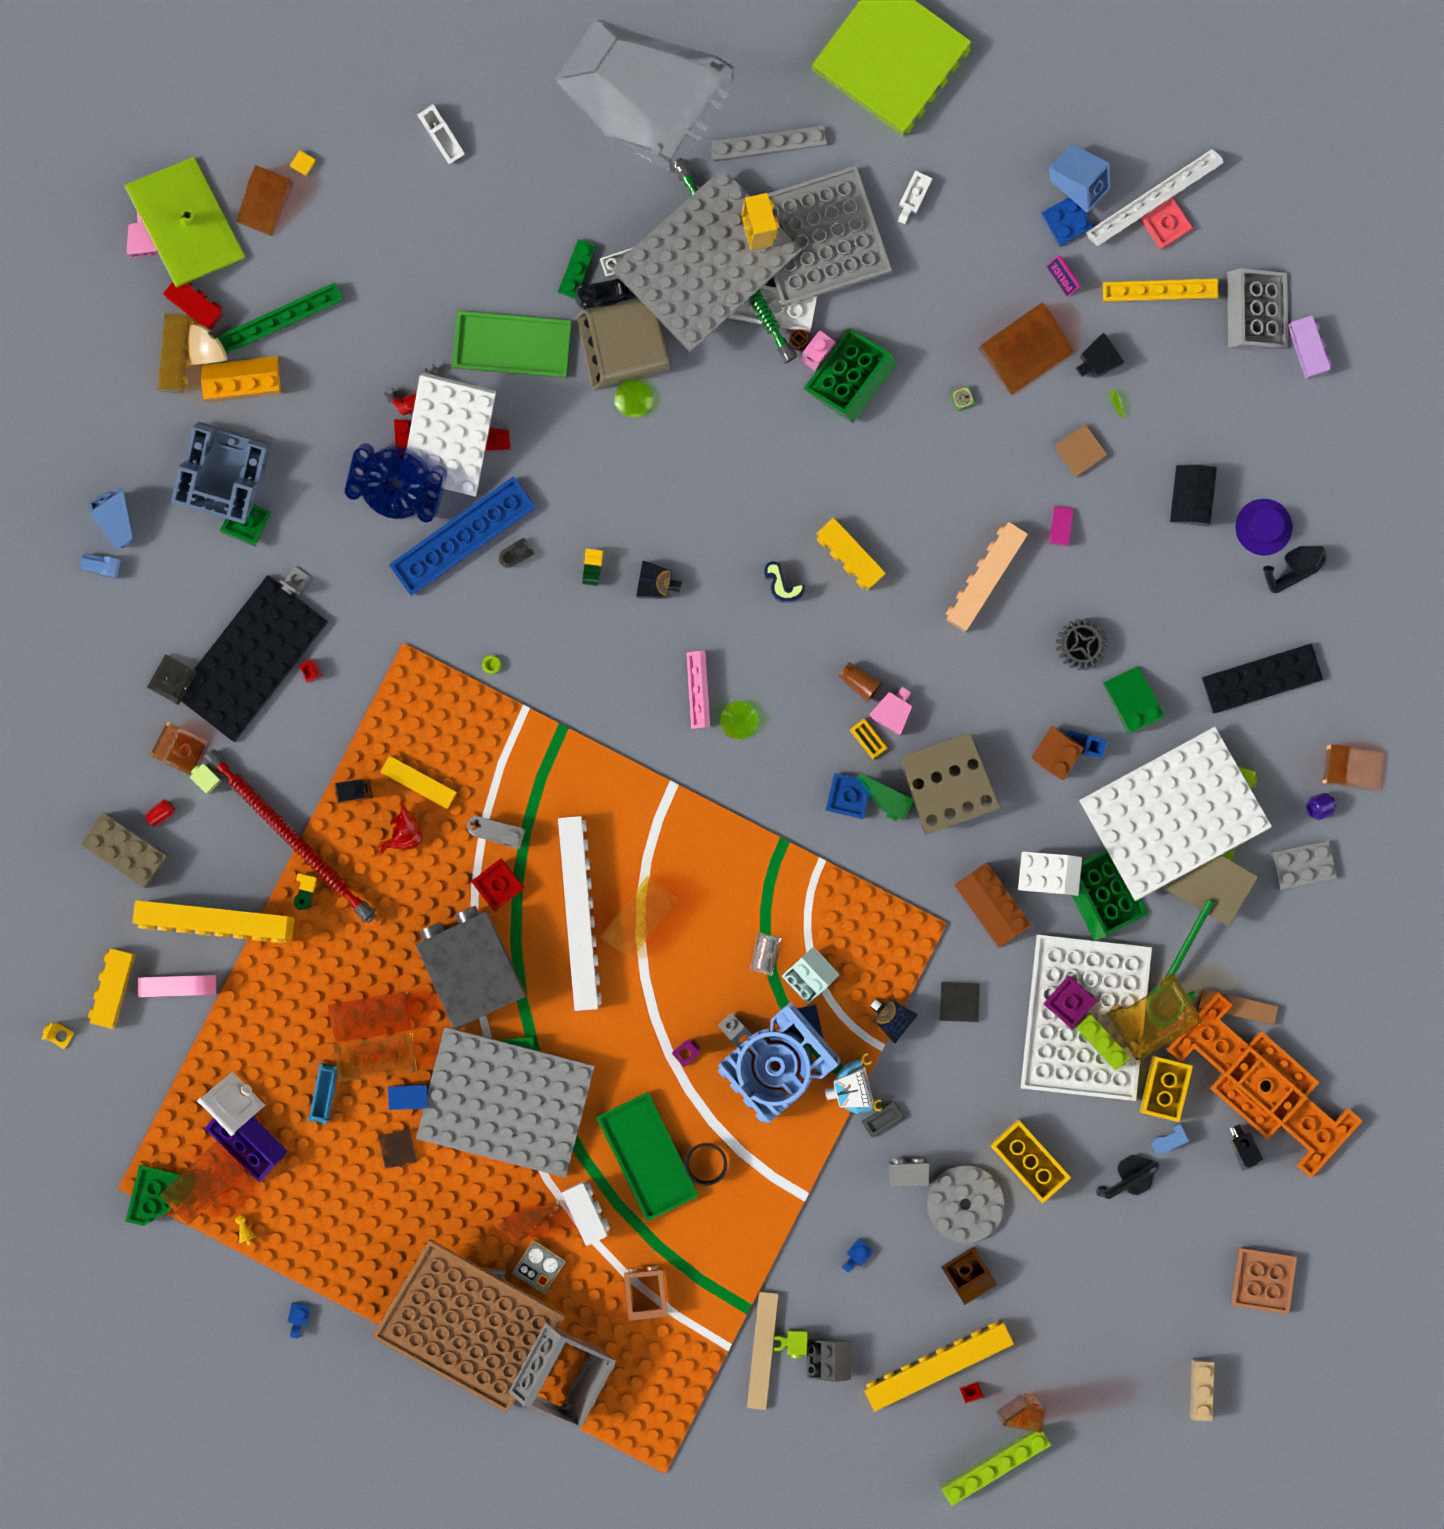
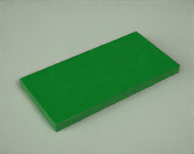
M649 1092L637 1096L596 1117L647 1222L699 1196L692 1180L687 1175L682 1159Z

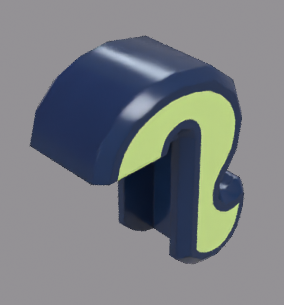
M771 561L765 566V578L767 580L773 578L771 594L775 600L782 603H792L803 596L805 584L787 589L780 563Z

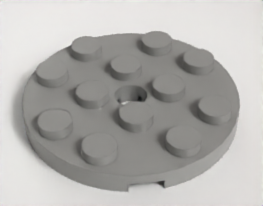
M971 1165L955 1166L942 1172L932 1183L927 1196L928 1215L934 1227L946 1238L960 1243L977 1242L989 1236L999 1225L1004 1212V1196L998 1182L985 1170ZM969 1199L971 1207L962 1209L960 1206L961 1200Z

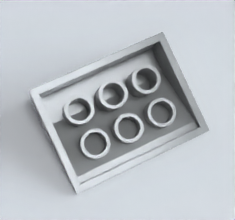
M1244 268L1227 272L1228 348L1288 349L1287 273Z

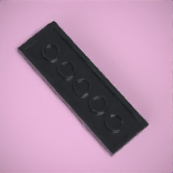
M1311 643L1204 676L1201 679L1212 713L1215 714L1321 681L1323 677Z

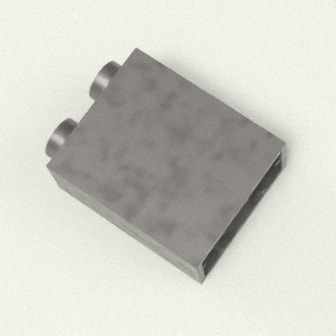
M476 905L457 913L455 917L458 925L444 930L441 922H438L419 931L423 941L415 944L454 1029L527 996L489 912L479 914Z

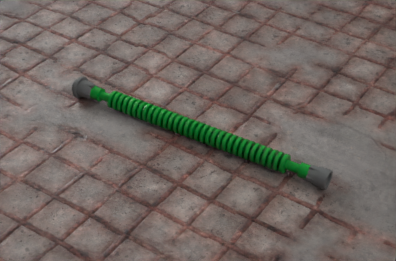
M679 158L672 163L671 170L675 172L679 181L682 180L685 187L689 188L691 192L690 198L698 189L694 184L695 180L688 166V160ZM758 290L748 301L752 308L755 309L754 311L757 313V316L760 317L759 320L762 322L765 330H767V334L772 333L775 338V344L778 347L777 351L784 364L789 363L797 358L798 355L792 345L780 334L778 329L781 326L775 320L776 317L773 315L770 307H768V303H765L766 300L761 291Z

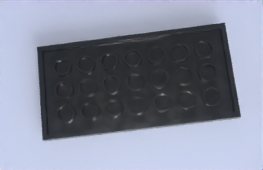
M269 575L265 577L173 695L233 742H236L328 623L325 618L295 595H290L283 590V586Z

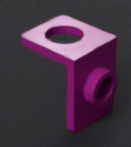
M687 1039L672 1052V1055L685 1067L701 1054L698 1051L701 1047L694 1039L692 1041ZM683 1048L688 1049L691 1053L687 1060H683L679 1056V1052Z

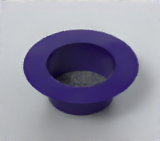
M1257 499L1246 504L1239 512L1235 525L1236 535L1242 546L1251 553L1262 556L1272 555L1282 550L1289 542L1293 529L1288 511L1280 503L1271 499Z

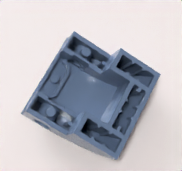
M198 421L192 427L185 461L178 468L171 503L245 524L263 479L271 442Z

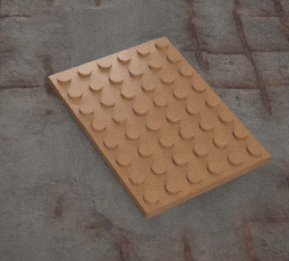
M429 1239L373 1333L372 1338L507 1413L515 1400L509 1393V1390L543 1326L547 1323L559 1328L565 1318V1314L434 1240Z

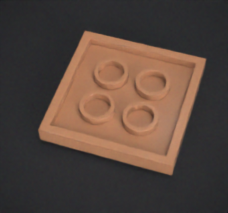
M1239 1247L1230 1305L1289 1315L1297 1256Z

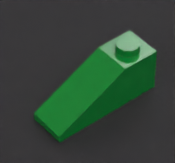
M858 774L857 778L881 811L887 813V818L894 821L905 819L914 799L865 775Z

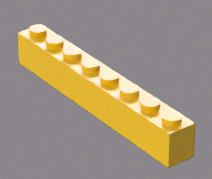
M996 1320L988 1324L989 1328L983 1331L977 1329L971 1332V1336L966 1339L963 1337L953 1341L954 1345L948 1348L946 1345L936 1349V1353L931 1356L926 1354L919 1357V1362L914 1364L909 1362L901 1366V1370L896 1373L890 1371L883 1375V1379L879 1381L874 1379L866 1383L867 1387L863 1389L873 1411L875 1412L1014 1345L1003 1321L999 1322Z

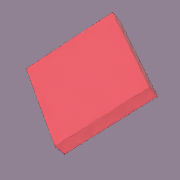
M1173 197L1140 218L1160 250L1193 229Z

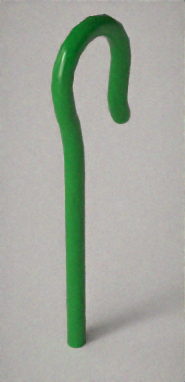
M1207 899L1166 976L1147 996L1145 1013L1149 1020L1157 1026L1173 1027L1180 1023L1185 1017L1189 1003L1196 997L1195 991L1189 992L1183 998L1178 1013L1172 1019H1160L1153 1012L1152 1004L1154 999L1174 978L1215 902Z

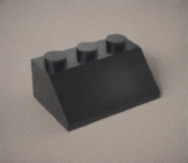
M1176 465L1170 514L1171 523L1205 527L1211 524L1217 467Z

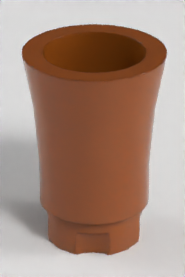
M850 662L839 675V678L857 692L866 703L871 700L883 682Z

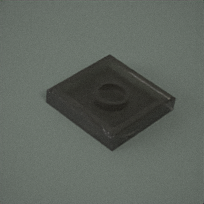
M165 654L147 688L179 705L197 671Z
M941 982L940 1021L978 1022L980 984Z

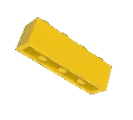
M834 518L816 533L818 537L816 539L823 548L825 546L828 547L831 551L829 554L836 562L840 560L844 564L842 567L848 575L853 574L857 578L855 582L861 589H871L886 574Z
M110 948L109 951H106L104 957L106 965L99 974L98 980L101 983L99 989L96 988L93 999L96 1001L88 1014V1018H91L89 1023L115 1029L136 954L115 948Z

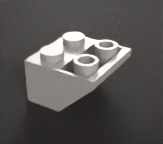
M923 1157L912 1158V1161H905L904 1158H893L892 1162H888L890 1187L929 1185V1163L924 1161Z

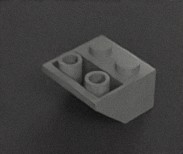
M807 1339V1378L831 1382L851 1380V1341Z

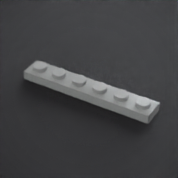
M824 126L711 141L715 162L827 146Z

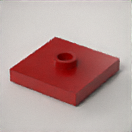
M502 858L471 881L494 912L525 889Z

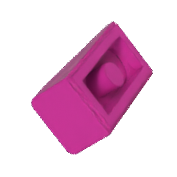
M1054 506L1049 544L1069 545L1073 516L1072 508Z

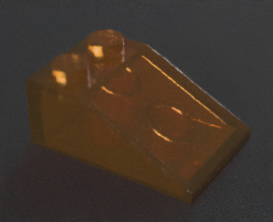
M255 165L248 181L236 222L272 236L292 189L293 182L291 179Z
M1328 745L1323 784L1380 791L1385 752Z

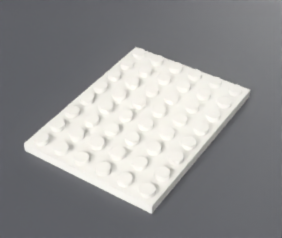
M1215 727L1079 800L1135 901L1272 828Z
M1036 935L1020 1088L1136 1101L1152 947ZM1068 975L1098 1000L1082 1019L1088 1014L1092 1015L1130 1057L1117 1071L1108 1065L1075 1027L1070 1029L1043 1005L1046 999Z

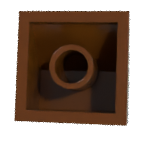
M974 1246L941 1266L964 1305L997 1285Z

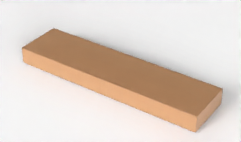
M1202 989L1198 1008L1202 1009L1217 992ZM1220 993L1232 1004V1007L1225 1014L1274 1025L1278 1006Z

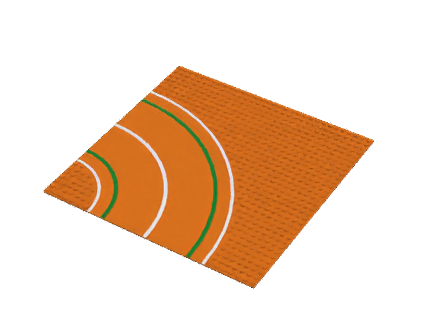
M402 644L301 836L309 844V847L311 846L316 851V854L318 853L323 858V861L327 862L326 865L329 864L330 868L332 867L333 871L337 872L336 875L339 874L340 878L344 879L343 882L346 881L347 885L351 886L349 891L355 897L358 896L362 901L365 900L372 908L376 909L375 914L377 916L370 923H362V919L354 912L355 909L350 905V902L344 896L340 898L335 893V890L333 891L328 886V883L324 882L325 879L322 880L321 876L317 875L318 872L315 873L314 869L312 870L311 866L307 865L308 862L305 863L304 859L300 858L301 855L298 856L297 852H293L261 913L294 917L292 941L287 940L286 944L271 942V938H268L267 942L252 940V936H249L122 1179L119 1189L132 1196L140 1164L197 1178L192 1197L165 1214L378 1325L429 1239L434 1240L482 1268L505 1269V1281L565 1314V1318L558 1329L602 1348L616 1360L614 1369L608 1375L603 1389L600 1390L596 1402L591 1407L586 1421L580 1430L666 1474L851 1113L845 1107L841 1108L839 1106L837 1098L827 1100L825 1089L834 1087L833 1081L837 1077V1073L846 1064L859 1059L862 1053H868L864 1057V1062L872 1060L869 1065L862 1064V1067L865 1066L867 1077H869L889 1038L874 1022V1018L878 1014L870 1008V1005L877 998L885 1005L891 999L905 1007L946 927V923L413 647ZM391 756L457 792L449 808L446 809L380 773L388 757ZM358 779L371 780L373 799L337 804L335 783ZM403 801L407 810L417 820L418 830L421 831L423 836L422 842L411 850L387 848L380 855L378 852L379 843L392 838V828L396 826V823L390 825L389 821L400 814L399 802ZM479 816L523 828L525 833L520 849L510 848L503 844L472 836L467 827L468 820L471 817ZM581 816L582 820H586L587 832H583L584 839L588 840V851H585V858H589L590 862L587 878H591L592 889H588L589 897L593 898V908L590 909V916H594L595 928H592V935H596L597 947H593L594 955L598 956V966H595V974H599L600 985H597V993H601L602 1005H598V1009L574 1011L558 818ZM476 823V825H472L474 830H476L478 827L481 828L479 823ZM502 858L525 889L494 912L471 881ZM298 873L319 877L312 905L306 910H298L293 903L295 896L298 895L301 884L300 881H296ZM475 905L479 914L489 912L527 996L456 1029L492 1039L534 1036L535 1050L595 1065L566 1178L416 1139L424 1109L389 1110V1086L428 1084L429 1090L444 1027L453 1028L415 945L423 941L419 931L438 922H441L444 930L458 925L455 915ZM760 935L777 939L770 972L752 968ZM814 946L840 975L807 1004L785 981L782 975ZM789 1002H792L796 1008L816 1004L823 1039L841 1061L836 1068L831 1070L822 1079L812 1078L806 1091L769 1124L766 1122L762 1123L757 1118V1112L754 1108H749L744 1103L743 1095L740 1092L737 1094L730 1086L732 1084L728 1078L724 1079L718 1072V1064L737 1048L718 1027V1024L730 1013H733L753 1035L758 1031L770 1028L771 1018ZM747 1035L741 1036L739 1042H743ZM765 1037L770 1044L780 1043L785 1045L784 1041L770 1040L769 1037ZM687 1039L690 1041L694 1039L701 1047L698 1050L701 1054L683 1067L672 1055V1052ZM809 1045L808 1047L814 1061L820 1055L812 1045ZM748 1047V1051H749V1052L751 1053V1055L753 1056V1057H752V1062H751V1067H752V1072H753L755 1078L757 1079V1081H758L760 1084H762L763 1086H765V1087H767V1088H769V1089H774V1090H779V1089H781L786 1095H789V1093L783 1088V1086H782V1087H770V1086L765 1085L764 1083H762V1082L758 1079V1077L756 1076L755 1070H754V1061H755L756 1055H755L754 1052ZM686 1048L681 1049L679 1052V1056L683 1060H687L691 1055L690 1051ZM791 1049L796 1055L798 1061V1069L796 1075L804 1083L805 1079L800 1075L801 1060L799 1054L795 1049ZM772 1061L771 1067L774 1070H779L781 1064L778 1061ZM319 1063L339 1066L328 1124L307 1121L310 1116ZM231 1072L244 1084L249 1085L252 1088V1092L265 1104L253 1117L288 1151L285 1157L261 1182H258L204 1129L214 1117L197 1101ZM646 1092H649L684 1166L688 1152L694 1146L701 1143H711L718 1146L727 1158V1171L719 1182L703 1186L692 1181L699 1194L698 1197L648 1222L596 1118ZM699 1147L690 1156V1171L700 1180H713L723 1170V1157L713 1147ZM584 1180L586 1184L590 1183L594 1191L592 1195L594 1202L598 1200L602 1209L600 1215L602 1219L606 1218L610 1226L607 1237L588 1246L585 1245L562 1195L564 1189ZM238 1215L246 1217L244 1224L257 1236L250 1240L251 1245H247L246 1241L238 1243L240 1225L235 1222ZM533 1240L566 1261L545 1294L512 1273ZM658 1265L659 1268H663L668 1316L629 1321L624 1272H628V1268L639 1267V1270H647V1266ZM658 1275L630 1278L633 1310L662 1307ZM565 1342L537 1396L562 1406L589 1353Z

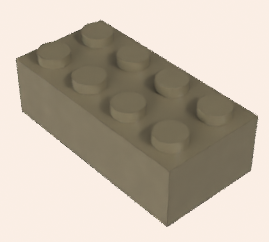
M103 812L81 843L86 849L144 888L149 887L169 858L166 853Z

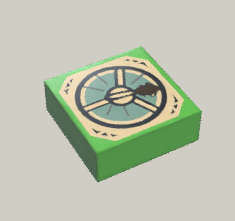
M968 386L950 392L957 411L975 404Z

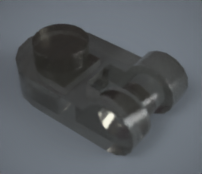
M522 538L500 552L499 562L503 567L512 568L534 555L533 550L528 548L526 539ZM518 548H520L523 552V554L519 556L515 552V550H517Z

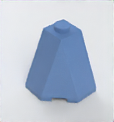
M121 487L116 488L113 494L109 492L103 493L88 503L90 514L116 549L128 546L131 543L130 540L133 539L124 492Z

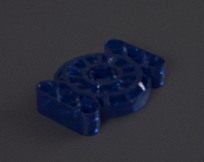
M363 443L353 453L345 486V495L351 500H356L363 495L370 508L387 518L403 519L417 513L420 521L428 523L434 519L439 511L447 479V471L442 466H434L429 471L423 459L415 452L397 446L386 447L375 452L372 445ZM360 451H365L367 457H363ZM356 468L361 469L363 475L358 474ZM433 473L438 474L440 480L435 479ZM398 476L397 480L402 487H395L391 483V478ZM352 486H356L359 492H355ZM429 491L434 492L436 497H431ZM424 509H429L432 515L426 514Z

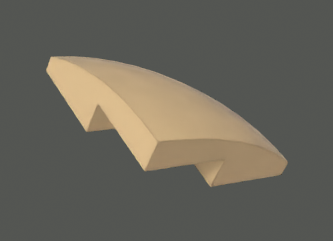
M191 324L189 329L188 347L191 365L228 360L220 340L208 334L210 330L199 324Z

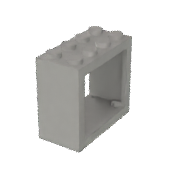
M545 1323L509 1393L524 1407L580 1430L586 1421L591 1407L594 1406L600 1390L603 1389L608 1375L614 1369L616 1360L602 1348ZM566 1342L588 1352L589 1355L562 1406H559L537 1395Z

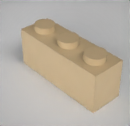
M1192 1359L1190 1418L1197 1421H1212L1214 1362L1211 1359Z

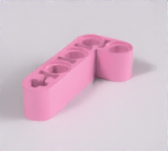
M216 975L138 978V997L217 994Z

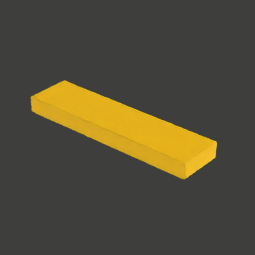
M391 756L388 757L380 773L446 809L449 808L457 794L454 790Z

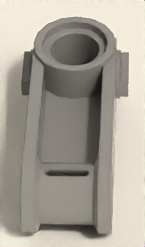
M479 816L471 817L467 822L469 833L472 836L503 844L510 848L520 849L525 833L523 828ZM476 823H479L481 828L478 827L476 830H474L472 825H476Z

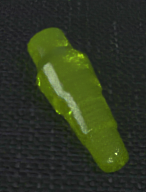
M1116 390L1108 392L1116 412L1121 418L1125 417L1120 395L1117 394Z

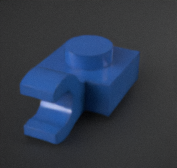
M858 1238L846 1252L850 1258L843 1264L842 1268L849 1272L856 1263L862 1266L874 1251Z
M291 1303L288 1322L293 1323L290 1337L299 1338L301 1325L307 1326L311 1306Z

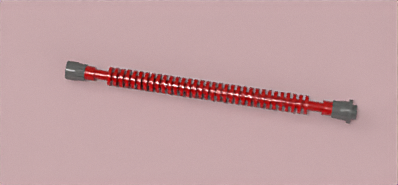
M215 749L205 756L204 761L214 771L217 770L221 775L224 774L230 780L228 785L233 790L235 789V792L242 796L241 798L246 803H249L248 805L253 810H256L255 812L259 813V816L264 821L266 820V823L271 828L273 827V830L290 845L291 849L294 848L293 851L297 852L298 856L301 855L300 858L304 859L305 863L308 862L307 865L311 866L310 868L314 869L315 873L318 872L317 875L321 876L322 880L325 879L324 882L328 883V886L333 891L335 890V893L340 898L344 896L350 902V905L355 909L354 912L362 919V923H370L377 916L375 914L376 909L372 908L365 900L362 901L358 896L355 897L349 891L351 886L347 885L346 881L343 882L344 879L340 878L339 874L336 875L337 872L333 871L334 869L330 868L329 864L326 865L327 862L323 861V858L318 853L316 854V851L311 846L309 847V844L298 833H295L296 831L291 826H288L289 824L284 819H281L282 817L273 808L271 809V805H268V802L261 798V795L254 791V788L247 784L248 782L243 777H240L239 773L234 775L229 770L225 759Z

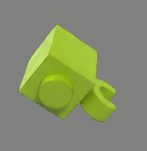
M788 1329L787 1337L774 1336V1340H780L782 1343L781 1346L774 1347L775 1351H781L787 1346V1355H791V1358H802V1355H807V1330Z

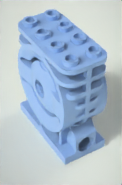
M789 1002L771 1018L770 1028L756 1032L718 1064V1072L724 1079L728 1078L732 1084L730 1086L737 1094L740 1092L743 1095L744 1103L749 1108H754L757 1112V1118L762 1123L766 1122L769 1124L806 1091L812 1078L822 1079L839 1065L841 1059L793 1003ZM792 1024H795L794 1026L804 1036V1039H802L798 1034L790 1030H787V1028H789ZM765 1037H769L770 1040L784 1041L797 1051L801 1060L800 1075L805 1079L804 1083L796 1075L798 1061L794 1052L784 1044H770ZM806 1043L811 1044L820 1055L814 1061ZM748 1047H749V1048L754 1052V1054L756 1055L755 1061H754V1070H755V1073H756V1076L758 1077V1079H759L762 1083H764L765 1085L770 1086V1087H782V1086H783V1088L789 1093V1095H786L781 1089H779V1090L769 1089V1088L763 1086L762 1084H760V1083L757 1081V1079L755 1078V1076H754V1074H753V1072H752L751 1062H752V1057H753V1056H752L751 1053L748 1051ZM778 1061L781 1064V1068L774 1070L771 1067V1062Z

